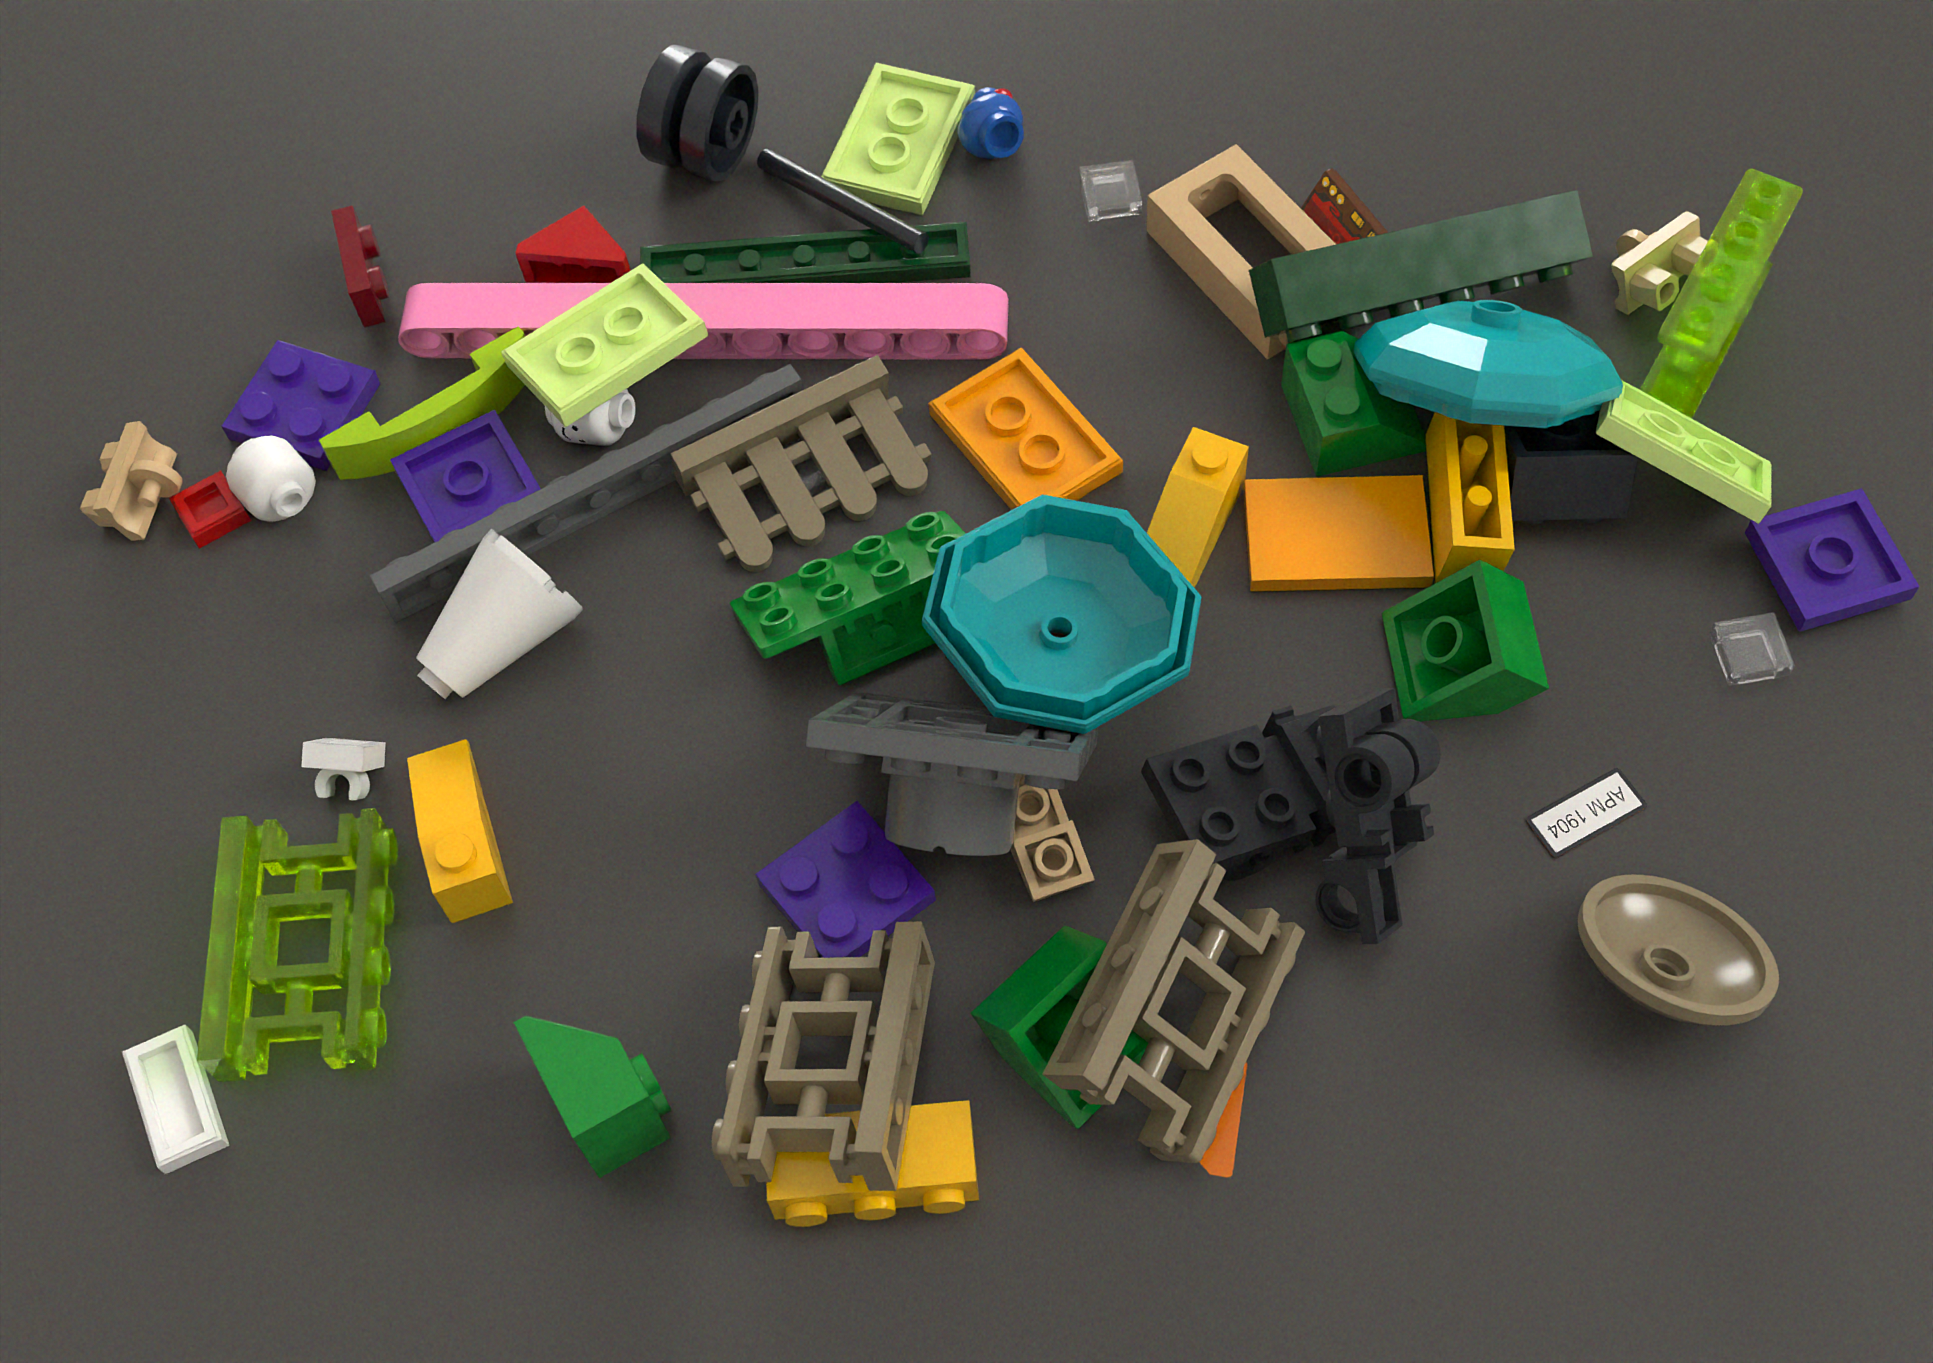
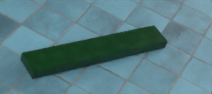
M967 222L914 226L929 236L927 247L919 254L872 229L640 247V265L644 264L663 283H898L971 277Z

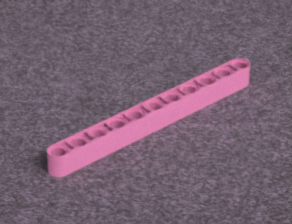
M610 283L416 284L410 287L406 295L398 337L399 344L410 354L422 358L471 359L470 353L517 326L527 336ZM664 283L705 322L709 334L708 337L673 359H870L878 355L880 359L984 360L1000 356L1007 347L1009 299L1003 289L992 284Z

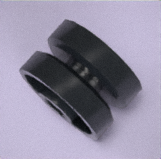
M683 45L669 46L660 53L651 67L641 91L636 121V138L640 153L648 161L670 168L684 166L690 174L714 182L726 180L736 170L744 157L753 134L758 112L759 96L755 72L749 65L726 58L711 60L706 52Z

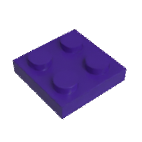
M277 340L221 427L229 440L242 444L257 437L276 436L283 438L300 454L309 466L327 471L331 463L319 439L360 417L381 383L375 370Z
M495 410L390 459L434 543L439 541L448 532L463 529L492 514L500 506L516 502L541 489Z
M1862 488L1766 515L1759 524L1750 520L1745 530L1747 539L1799 632L1911 600L1920 587Z
M858 801L851 804L755 874L759 886L797 932L810 931L819 955L818 958L861 957L870 949L873 930H886L889 936L894 932L896 922H908L936 901L934 889L898 847L885 838V832Z

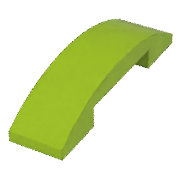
M517 326L470 353L476 372L380 426L370 411L319 439L326 456L340 480L359 479L393 472L395 469L390 459L493 410L497 414L504 410L525 385L507 366L501 353L525 337L521 328Z

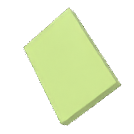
M875 63L821 177L869 203L923 216L958 138L957 130L962 118L961 113L971 103L975 94V85Z
M641 264L509 346L501 353L507 366L567 427L705 339L709 334L705 322L644 264Z
M1622 381L1623 390L1619 398L1602 403L1596 429L1597 435L1758 524L1771 508L1770 461Z

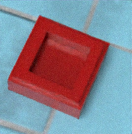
M221 470L169 498L199 549L251 521L239 499L230 490L227 479Z

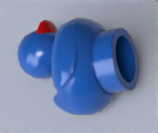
M985 87L978 90L974 94L971 103L961 113L962 118L957 130L958 139L965 150L976 157L985 159L1008 157L1018 150L1023 141L1024 119L1022 111L1013 99L1011 92L1007 89Z

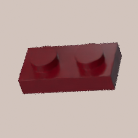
M353 205L332 210L331 213L348 294L362 325L365 328L384 323L385 317L381 300L390 296L380 265L373 267L372 258L381 256L374 230L371 224L361 226Z

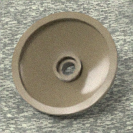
M1619 875L1605 879L1591 888L1580 907L1577 920L1580 938L1595 966L1623 994L1655 1013L1693 1025H1735L1748 1022L1761 1015L1768 1008L1777 992L1779 985L1778 967L1772 952L1762 937L1747 921L1728 906L1693 887L1656 876Z

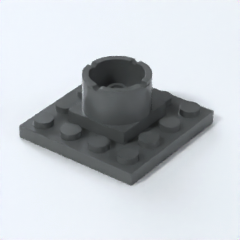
M855 692L809 719L806 747L825 749L824 759L840 763L859 764L864 763L865 755L883 756L881 773L890 774L885 820V838L902 846L931 852L935 850V847L941 846L945 849L946 854L989 856L1005 854L1012 848L1019 784L1022 776L1025 774L1024 784L1045 789H1064L1065 780L1077 781L1096 748L1099 726L1086 734L997 718L985 707Z

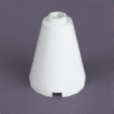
M491 529L480 542L418 653L416 659L425 667L417 676L444 699L452 691H455L464 698L574 620L583 608L567 591L562 594L555 588L556 585L551 580V577L506 538L502 535L499 536Z

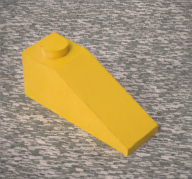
M1195 427L1192 428L1169 474L1147 531L1151 539L1194 588L1244 488L1249 446Z
M467 739L407 758L418 839L431 890L450 922L455 923L512 904V897L470 744Z

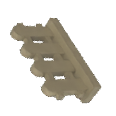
M878 355L670 453L675 479L685 497L691 496V501L697 512L709 508L726 540L718 543L719 551L725 561L736 556L740 565L747 571H764L773 561V547L770 539L788 531L797 544L805 547L814 546L825 535L823 513L840 506L849 519L864 521L872 517L876 511L877 496L874 488L890 480L895 489L906 496L918 495L926 488L928 470L925 463L931 461L932 454L925 443L914 447L896 416L903 413V406L897 396L888 399L889 372ZM863 433L880 462V465L863 472L846 443L847 440ZM809 458L813 459L830 488L814 497L810 495L794 467ZM758 483H761L778 513L761 523L742 492Z

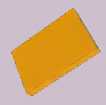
M1022 347L928 403L929 415L1011 510L1042 494L1077 501L1123 472V460Z
M1423 475L1244 480L1243 494L1250 591L1428 588L1432 586L1434 572Z

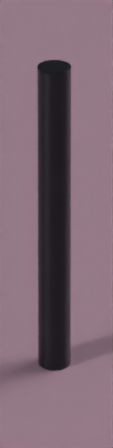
M764 149L759 154L757 166L767 173L917 254L923 252L927 247L929 236L918 228L770 149Z

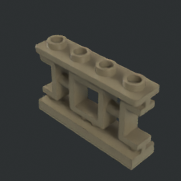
M1198 839L1156 845L1042 1074L1061 1089L1079 1090L1082 1092L1080 1097L1089 1104L1114 1105L1121 1089H1125L1151 1109L1138 1141L1146 1147H1151L1150 1152L1161 1161L1198 1163L1205 1151L1213 1143L1217 1132L1216 1126L1231 1093L1242 1080L1243 1067L1258 1034L1268 1023L1270 1008L1285 976L1294 966L1296 951L1305 933L1295 922L1280 923L1278 921L1280 914L1272 908L1247 909L1240 921L1216 902L1213 898L1226 870L1218 863L1212 864L1216 854ZM1187 916L1203 928L1195 947L1183 937H1177ZM1225 946L1235 955H1241L1231 976L1216 965ZM1178 971L1206 992V996L1187 1036H1184L1157 1015ZM1131 1030L1148 1042L1138 1065L1127 1056L1120 1055ZM1170 1061H1173L1183 1070H1187L1176 1094L1161 1083Z
M922 921L896 922L893 938H888L886 930H873L868 957L818 958L819 955L810 931L797 932L795 940H787L782 926L768 927L763 950L756 951L753 957L752 979L754 989L750 1004H745L740 1012L739 1033L741 1045L737 1060H732L727 1068L726 1092L728 1100L723 1119H717L713 1127V1156L716 1161H721L733 1187H747L751 1174H754L757 1182H771L777 1152H830L829 1162L838 1183H852L854 1175H863L869 1191H897L935 965ZM793 981L798 993L822 992L821 1000L789 1001ZM849 992H883L879 1016L873 1001H848ZM853 1036L847 1068L795 1069L801 1037ZM768 1094H770L774 1104H799L796 1117H764ZM827 1104H862L857 1131L851 1117H825Z

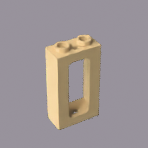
M1236 144L1150 193L1147 202L1146 231L1268 360L1286 349V344L1288 343L1286 333L1267 338L1264 337L1248 271L1252 267L1205 218L1238 199L1291 254L1336 244Z

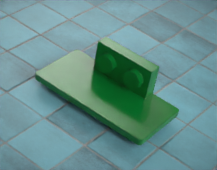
M945 511L921 513L911 518L904 527L883 536L872 535L857 541L852 549L829 559L819 558L802 565L797 573L776 582H762L753 585L744 592L743 596L732 600L730 606L733 614L763 658H770L818 637L831 675L840 686L935 644V641L922 626V618L939 548L966 533Z

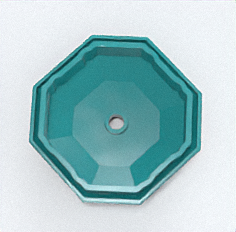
M1454 301L1377 322L1355 342L1354 346L1356 359L1368 379L1374 383L1379 394L1468 423L1535 428L1558 426L1574 418L1590 415L1595 411L1601 410L1602 403L1619 398L1623 390V383L1610 358L1590 337L1560 320L1525 311L1517 305L1503 301Z
M1042 494L939 548L922 618V626L994 717L1086 734L1189 675L1202 597L1127 510ZM1050 633H1062L1066 637L1058 638Z

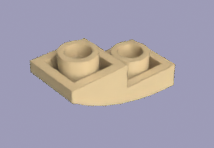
M1023 775L1019 784L1014 838L1010 850L1032 901L1036 902L1094 882V877L1073 820H1068L1058 790L1024 784L1025 775Z

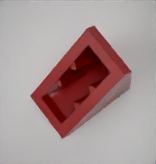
M584 205L518 243L515 251L525 283H612L631 271L624 250Z

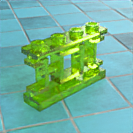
M1748 169L1745 172L1659 330L1657 340L1664 344L1640 388L1642 392L1691 419L1694 418L1769 275L1773 263L1768 262V259L1802 196L1803 189L1800 186L1755 169Z
M375 808L361 809L360 818H355L352 813L339 814L337 843L287 847L288 834L277 819L264 820L263 826H255L248 816L222 817L197 1062L218 1082L245 1080L246 1071H251L254 1075L267 1074L270 1043L322 1039L321 1057L332 1069L346 1068L347 1063H356L361 1070L375 1069L377 1048L384 1047L387 1038V1021L385 1012L380 1007L381 985H388L391 975L389 951L386 946H383L385 925L392 924L395 911L393 893L391 888L387 886L388 867L395 866L398 859V842L395 830L386 826ZM265 867L272 876L296 874L295 893L262 895ZM357 869L354 899L347 889L321 891L323 872ZM331 918L328 962L277 966L280 921ZM254 987L261 994L286 993L284 1015L251 1017ZM348 988L346 1020L338 1011L312 1013L314 990Z

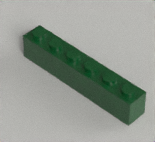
M1574 190L1268 260L1248 271L1264 337L1267 338L1286 333L1288 343L1322 335L1320 325L1338 321L1339 330L1343 331L1373 323L1372 313L1385 309L1389 310L1390 318H1395L1425 309L1423 301L1439 297L1440 305L1454 301L1474 299L1473 289L1488 285L1490 295H1495L1524 287L1523 277L1533 274L1538 275L1539 283L1573 275L1571 264L1591 258L1593 254L1578 191Z

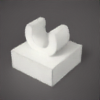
M335 738L303 742L302 767L322 769L315 780V791L318 797L327 798L334 796L336 789L335 780L338 775H343L350 784L349 800H360L367 796L370 788L369 777L365 771L384 767L386 742Z

